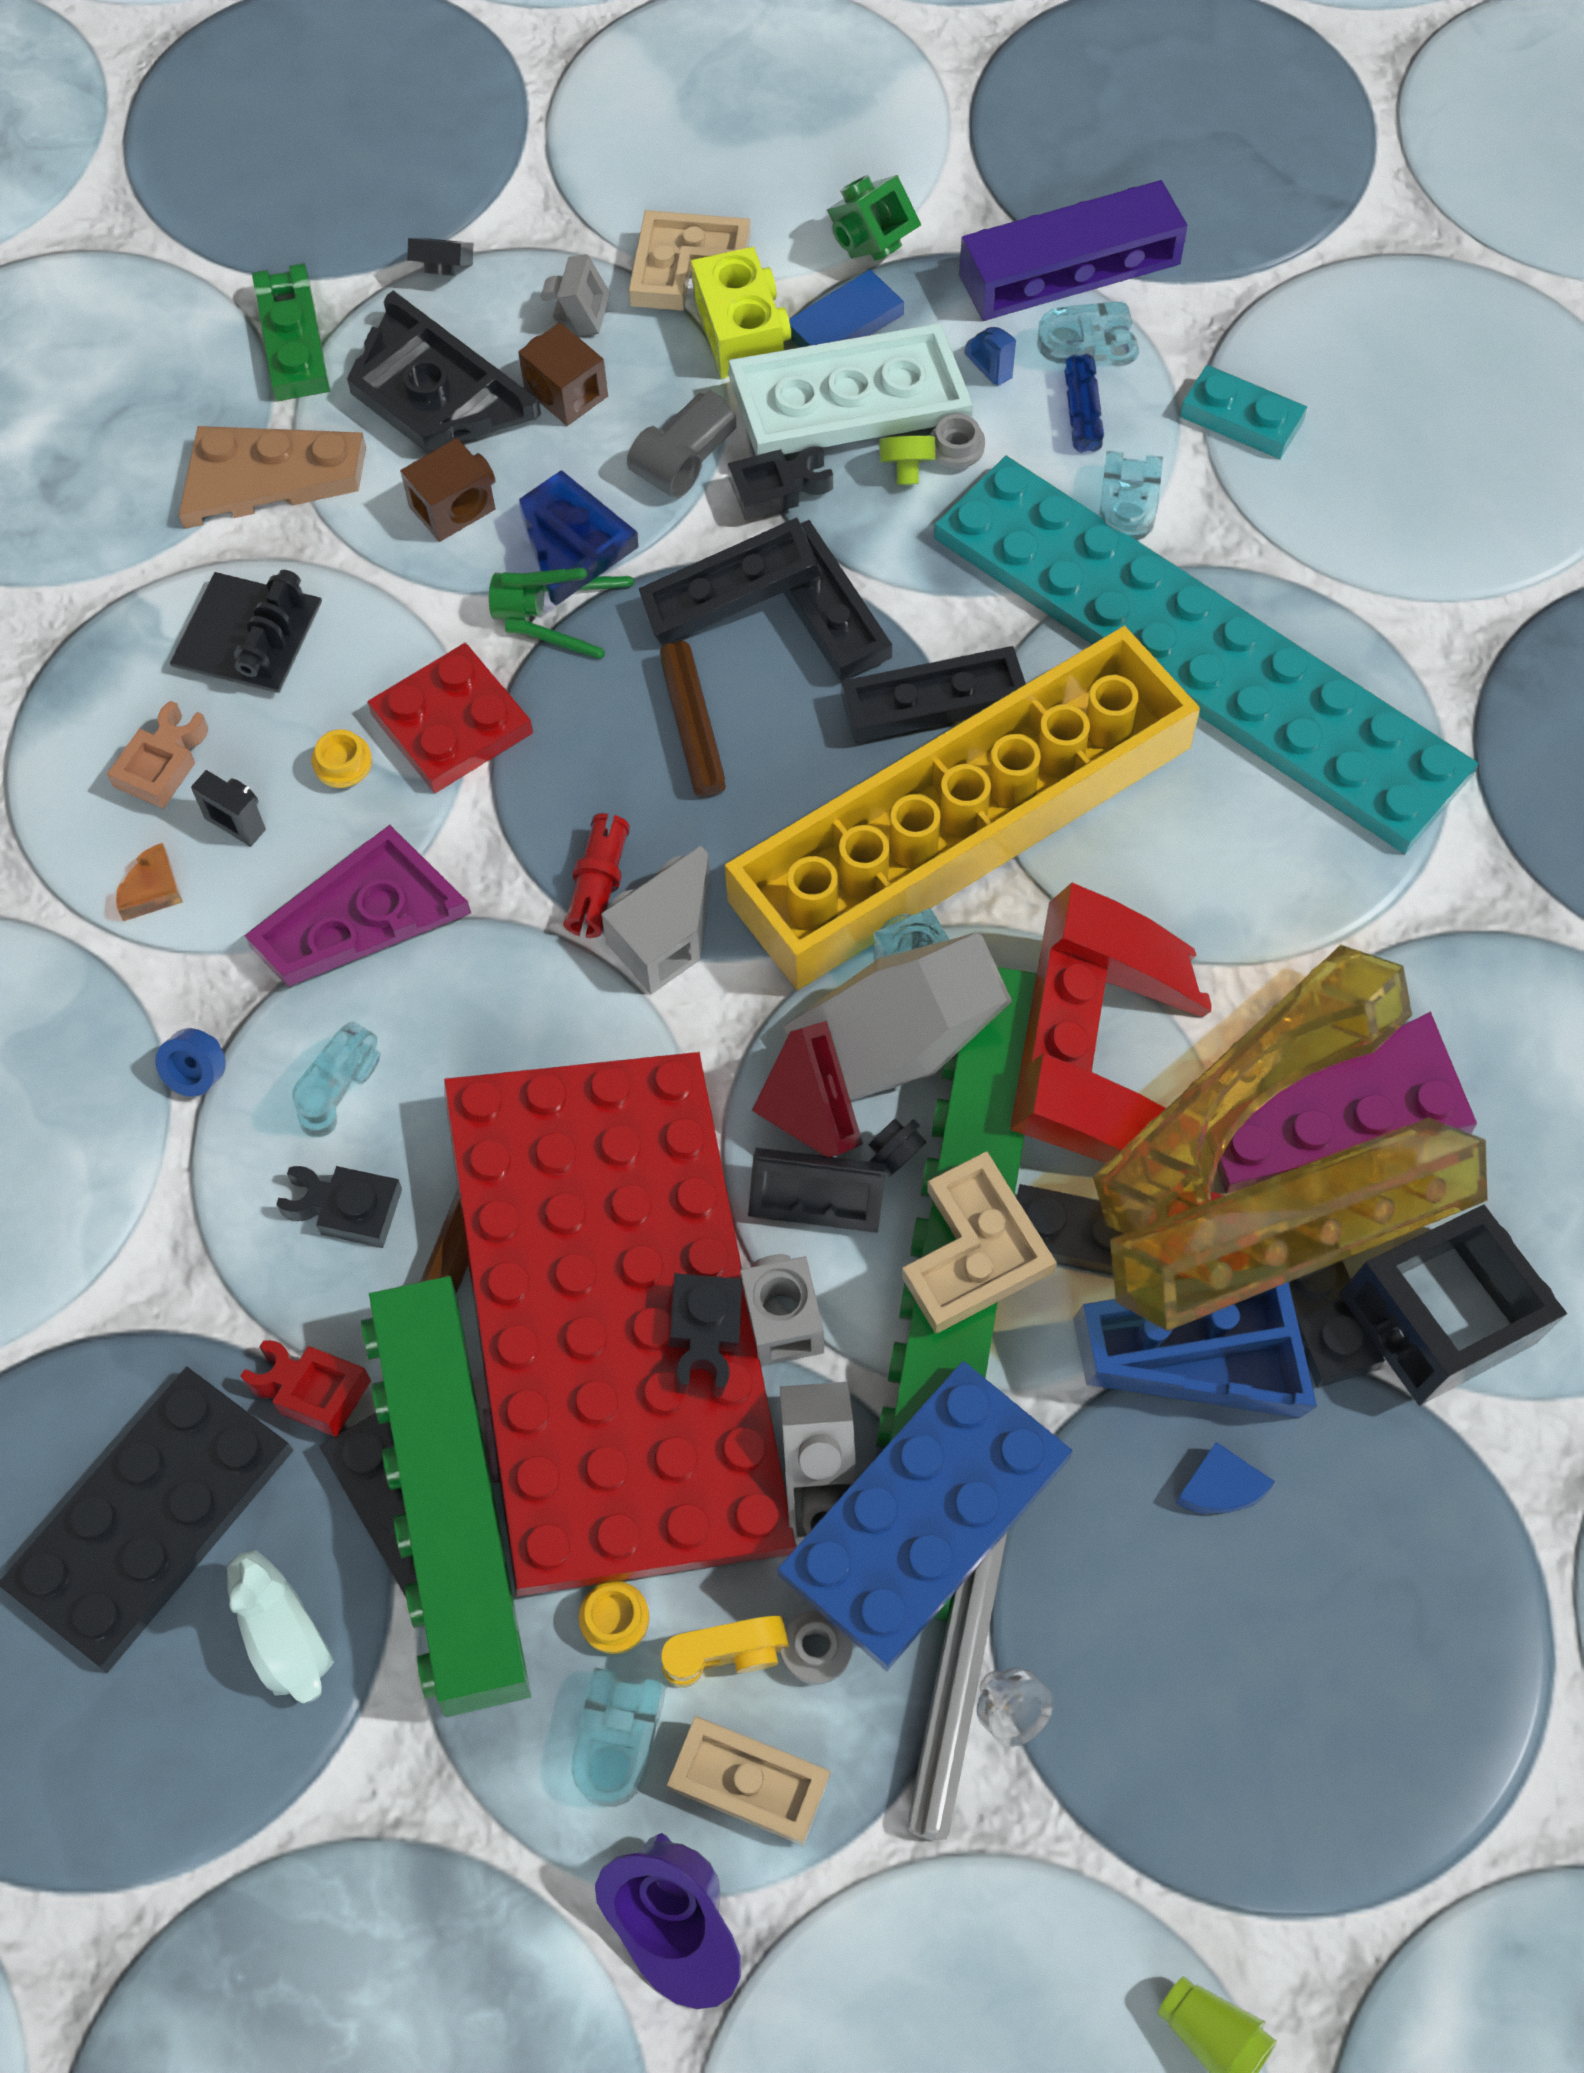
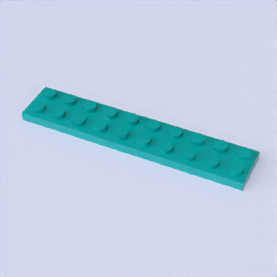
M1007 455L935 523V540L1090 644L1098 642L1125 625L1200 707V718L1404 855L1474 776L1479 764L1477 761Z

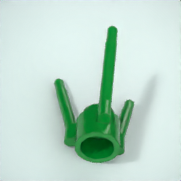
M584 568L530 573L495 572L489 586V610L493 619L506 620V633L526 634L580 654L602 659L605 656L604 649L531 623L529 620L531 616H540L542 614L544 592L632 587L634 579L631 576L587 577V571Z

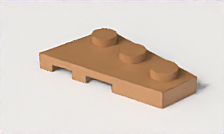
M197 426L179 510V518L183 528L187 529L204 525L203 517L232 511L234 518L255 514L254 506L285 500L293 506L359 491L366 452L363 432Z

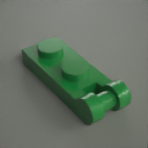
M305 263L290 265V271L272 275L269 274L268 269L252 272L271 384L276 402L331 392L312 288ZM295 293L294 299L278 302L275 300L277 296Z

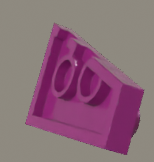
M389 824L244 936L249 947L289 987L469 915L471 910L468 901Z

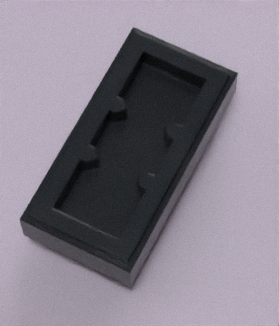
M756 1147L752 1163L748 1216L878 1233L886 1164L837 1157L827 1158L821 1155Z

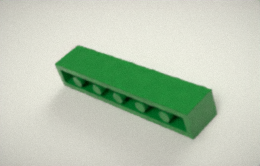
M451 1276L369 1293L372 1317L361 1319V1329L368 1359L380 1358L383 1381L371 1384L372 1395L379 1424L391 1423L394 1446L382 1449L390 1490L402 1488L406 1513L395 1515L393 1518L401 1558L413 1556L417 1582L406 1584L405 1593L413 1628L425 1625L429 1653L417 1655L418 1672L424 1698L437 1697V1702L445 1717L532 1698L461 1314Z

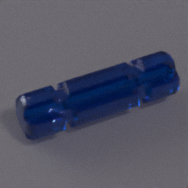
M1088 353L1081 356L1072 354L1066 359L1064 372L1066 385L1069 388L1067 390L1070 424L1074 430L1071 432L1073 447L1080 453L1088 450L1097 452L1103 446L1104 428L1103 421L1099 417L1102 415L1098 380L1094 376L1097 374L1095 359Z

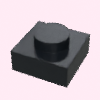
M408 238L407 261L424 262V273L456 275V265H473L474 243L431 238Z
M205 770L191 786L204 819L250 847L265 832L266 828L257 808L258 798L242 782L234 778L226 782Z

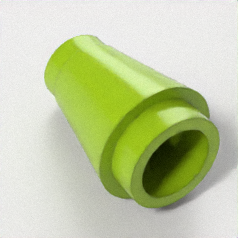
M1184 1976L1173 1986L1157 2012L1162 2019L1169 2023V2027L1209 2073H1259L1277 2044V2040L1263 2030L1266 2021L1203 1987L1194 1985Z

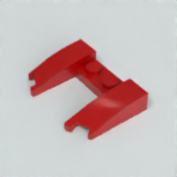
M1073 882L1054 897L1048 904L1010 1130L1153 1180L1162 1177L1167 1169L1160 1158L1173 1141L1180 1147L1188 1143L1194 1135L1196 1125L1149 1098L1093 1073L1092 1067L1106 982L1200 1017H1204L1211 1012L1212 1004L1209 994L1199 991L1191 960L1197 956L1195 949L1148 917L1111 898Z

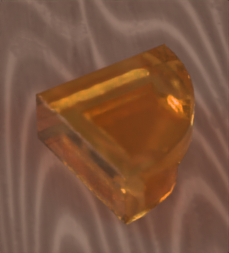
M163 842L142 852L136 858L138 863L128 873L124 882L119 884L116 894V905L123 922L183 902L169 855Z

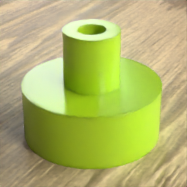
M897 436L879 439L880 462L897 464V485L919 484V462L936 460L934 436Z

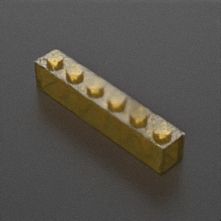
M1426 1118L1110 1239L1116 1302L1162 1329L1169 1331L1488 1201L1486 1140L1432 1118Z

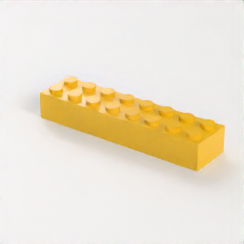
M1124 625L726 863L727 902L793 987L799 991L1190 749L1200 707Z

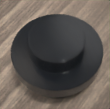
M895 1118L868 1144L876 1153L869 1162L885 1163V1173L889 1178L893 1176L927 1143L917 1131L921 1125L913 1119L904 1127Z

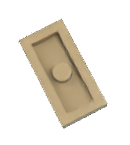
M695 1716L667 1783V1788L671 1792L804 1846L828 1784L830 1770Z

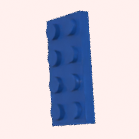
M962 1361L777 1568L778 1576L887 1672L1067 1463L1073 1450L970 1365Z

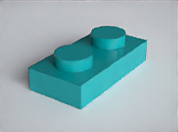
M1206 365L1182 402L1180 417L1281 460L1303 424L1308 406Z

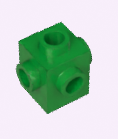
M869 175L863 176L840 190L843 199L827 209L833 222L832 229L835 239L848 252L851 259L870 254L874 261L882 259L902 246L901 238L922 225L898 175L874 182L871 181Z

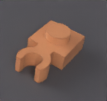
M173 701L166 703L158 714L159 728L155 734L139 728L108 771L107 776L112 786L164 809L195 765L189 748L199 745L207 736L208 725L204 715L196 712L187 725L176 726L183 717L177 703Z

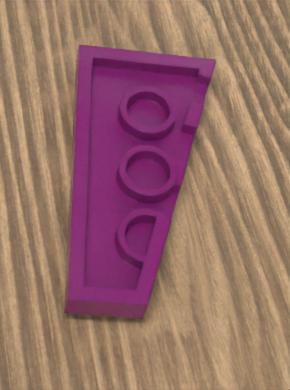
M1430 1011L1210 1125L1205 1137L1226 1194L1469 1135L1472 1134L1477 1121Z

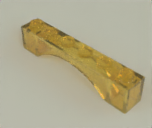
M1340 944L1318 966L1314 967L1279 1003L1275 1004L1243 1037L1233 1043L1229 1050L1198 1079L1194 1080L1159 1116L1150 1121L1143 1131L1114 1158L1109 1160L1093 1177L1106 1224L1169 1254L1211 1212V1187L1218 1162L1232 1137L1256 1110L1280 1091L1312 1073L1345 1060L1374 1053L1412 1016L1404 966Z

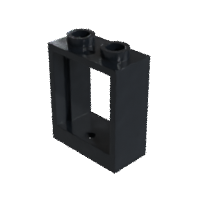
M1485 1204L1366 1261L1338 1293L1419 1406L1537 1344L1568 1314L1555 1298L1551 1288L1539 1277L1514 1244L1510 1234L1498 1223ZM1452 1249L1457 1251L1511 1323L1458 1351L1403 1276V1273Z

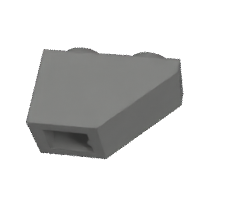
M701 845L686 856H676L667 861L654 878L636 890L631 889L622 892L612 900L607 910L601 913L606 944L650 994L656 992L701 959L711 890L709 853Z
M848 1382L780 1386L789 1527L793 1528L796 1547L857 1480L853 1415Z

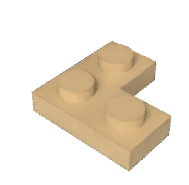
M645 210L629 287L630 306L684 311L692 270L691 260L748 248L751 238V220L748 218Z
M987 1151L928 1181L927 1192L957 1240L902 1267V1279L935 1334L1055 1272L1057 1262Z

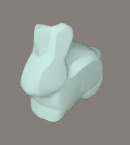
M257 1550L238 1554L227 1564V1590L230 1599V1610L233 1613H237L238 1624L249 1660L260 1680L267 1689L273 1692L274 1696L291 1694L294 1699L303 1704L315 1701L321 1696L322 1692L320 1678L334 1663L328 1646L306 1612L295 1589L286 1581L283 1574Z

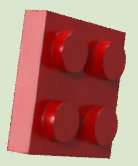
M466 642L367 701L373 718L434 794L533 734L531 719Z

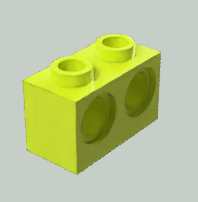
M754 246L691 260L694 302L721 379L729 377V360L784 351V341L791 340L788 314L784 306L776 308L774 300L777 299L772 270L770 267H761Z

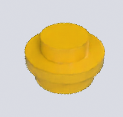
M344 729L333 730L324 734L317 741L311 758L312 767L317 778L322 783L335 788L350 787L361 782L370 772L373 762L371 750L366 741L355 733Z
M620 1581L603 1583L593 1588L583 1599L579 1609V1627L585 1640L594 1649L606 1654L625 1653L636 1647L645 1637L650 1623L649 1608L644 1596L634 1586Z

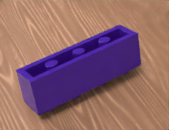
M1159 180L961 236L959 277L983 322L1181 265L1188 225L1163 181Z

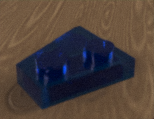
M562 470L519 499L521 517L539 570L584 568L587 571V577L583 580L545 584L549 599L555 606L639 547L638 532Z

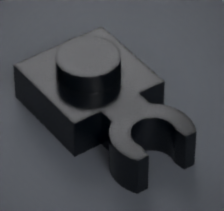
M820 446L806 448L797 455L796 459L786 461L782 449L727 463L728 478L745 520L798 507L799 492L803 491L811 495H821L833 489V472L831 469L821 472L811 471L824 467V450Z
M336 1166L331 1183L320 1181L317 1174L307 1167H289L287 1176L291 1183L299 1187H306L308 1191L303 1198L296 1201L278 1198L276 1205L281 1215L297 1222L306 1221L318 1215L319 1218L316 1226L321 1235L381 1248L384 1247L402 1192L399 1179Z
M674 1273L671 1290L668 1347L688 1348V1351L679 1360L675 1373L674 1383L677 1393L686 1394L690 1372L696 1369H704L714 1379L713 1396L721 1397L729 1379V1366L719 1351L736 1352L739 1345L742 1279Z

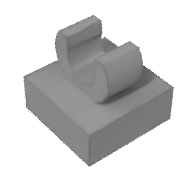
M588 254L568 257L563 276H551L545 280L541 298L543 301L557 299L553 313L554 319L563 322L571 321L579 336L599 334L610 292Z

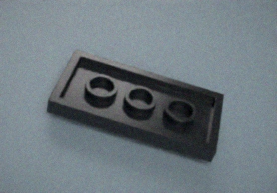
M186 1366L0 1580V1587L108 1673L294 1450L286 1440Z

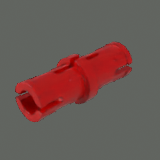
M599 813L593 816L584 856L575 863L572 878L576 885L563 925L567 931L576 936L581 934L586 914L585 923L588 924L586 938L601 936L604 928L601 913L607 910L611 892L619 888L622 873L618 865L626 837L630 831V825L625 819L617 815L613 817L609 835L608 829L605 828L608 813Z

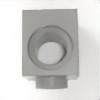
M775 1254L758 1259L752 1264L751 1268L741 1269L742 1289L761 1367L823 1354L824 1329L807 1257L791 1259L790 1256L785 1254ZM776 1296H787L798 1303V1307L793 1312L782 1316L769 1313L764 1308V1305L768 1300Z

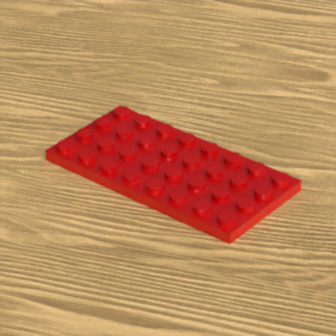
M700 1052L445 1078L444 1096L516 1597L790 1555L796 1548L793 1528L789 1527L788 1501L760 1358L758 1359L743 1289L741 1292L739 1345L736 1352L719 1351L729 1366V1379L721 1397L713 1396L714 1379L704 1369H696L690 1372L686 1394L677 1393L674 1383L679 1360L688 1351V1348L668 1347L671 1290L674 1273L741 1279L740 1270L742 1269Z

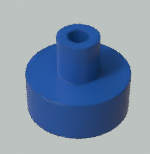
M185 1028L174 1033L159 1047L155 1058L156 1068L162 1081L176 1093L189 1097L199 1096L207 1092L223 1076L226 1067L225 1056L217 1039L204 1031L194 1028Z

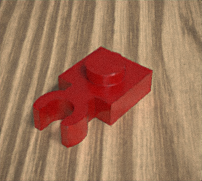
M263 1340L259 1348L265 1358L275 1365L265 1374H255L250 1370H243L240 1376L250 1392L260 1398H274L272 1402L280 1415L337 1437L371 1383L365 1368L311 1346L307 1347L297 1362L292 1360L288 1351L281 1343L273 1340Z

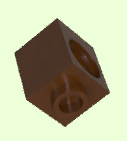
M561 322L542 335L531 339L524 348L518 351L524 389L539 399V403L566 426L573 423L608 397L604 359Z
M458 438L453 439L400 470L410 509L438 542L443 541L496 510L491 485L496 480L489 463L480 453L472 455Z

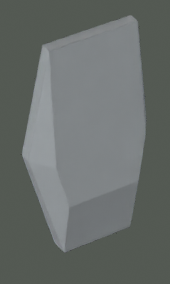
M973 933L879 958L783 1027L788 1036L790 1031L827 1021L850 1101L934 1075L1012 1002V999L982 934Z

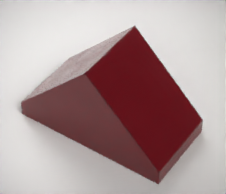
M827 1021L790 1031L752 1111L829 1158L863 1145V1141Z

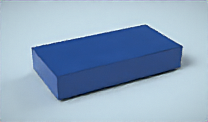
M870 269L789 318L791 340L801 348L870 336L904 315V301Z

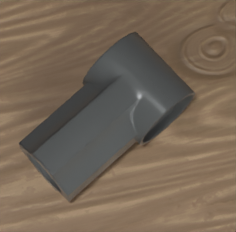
M709 390L705 394L698 393L661 430L655 426H650L637 436L627 456L628 469L675 499L680 498L696 482L702 468V462L736 429V415L729 409L725 399L715 392Z

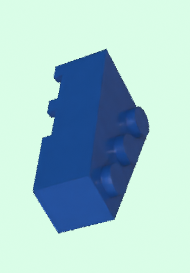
M1286 1270L1086 1303L1081 1306L1073 1318L1086 1385L1294 1418H1301L1317 1407Z

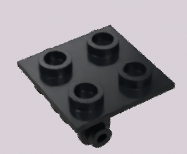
M280 570L278 575H273L269 578L267 584L214 572L170 661V665L280 693L322 603V598L304 594L299 586L301 583L300 577L289 570Z

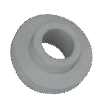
M951 414L942 418L930 434V436L935 437L936 461L946 467L965 468L980 460L985 450L984 433L973 418L964 414Z
M817 1610L804 1612L787 1625L786 1632L789 1647L781 1648V1655L786 1668L795 1678L808 1684H825L835 1680L845 1671L852 1655V1641ZM819 1634L827 1638L830 1643V1649L824 1656L815 1658L805 1653L802 1646L805 1639L810 1635Z

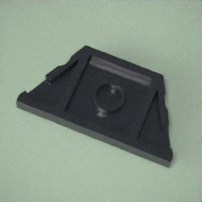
M394 290L388 293L384 300L386 312L379 327H371L364 342V353L356 359L347 377L350 393L425 452L438 449L455 438L465 441L535 420L541 415L539 399Z

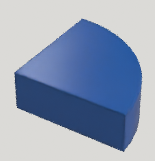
M989 327L967 341L964 354L993 384L998 387L1013 378L1016 339L1001 328Z
M1215 1442L1178 1497L1176 1503L1199 1514L1234 1512L1252 1507L1269 1492L1275 1481Z

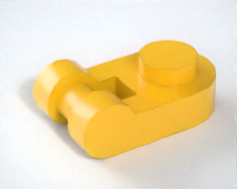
M765 1616L675 1635L664 1644L661 1652L664 1678L675 1687L687 1688L694 1685L701 1678L704 1669L735 1663L736 1673H748L773 1667L778 1664L776 1653L781 1651V1648L789 1647L784 1618L782 1616Z

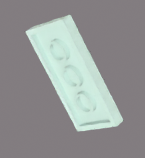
M941 323L729 360L728 376L756 456L782 449L783 454H790L813 446L828 447L936 427L942 418L951 414H964L972 417L973 403Z

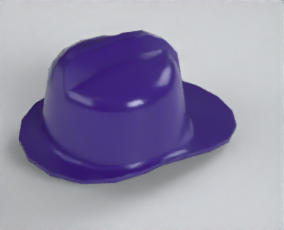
M660 1833L649 1838L638 1853L617 1856L602 1867L595 1883L597 1905L607 1922L618 1934L639 1971L652 1987L672 2002L694 2009L717 2007L729 1999L741 1978V1955L732 1933L719 1913L720 1884L718 1875L711 1863L698 1851L683 1844L673 1843L665 1834Z

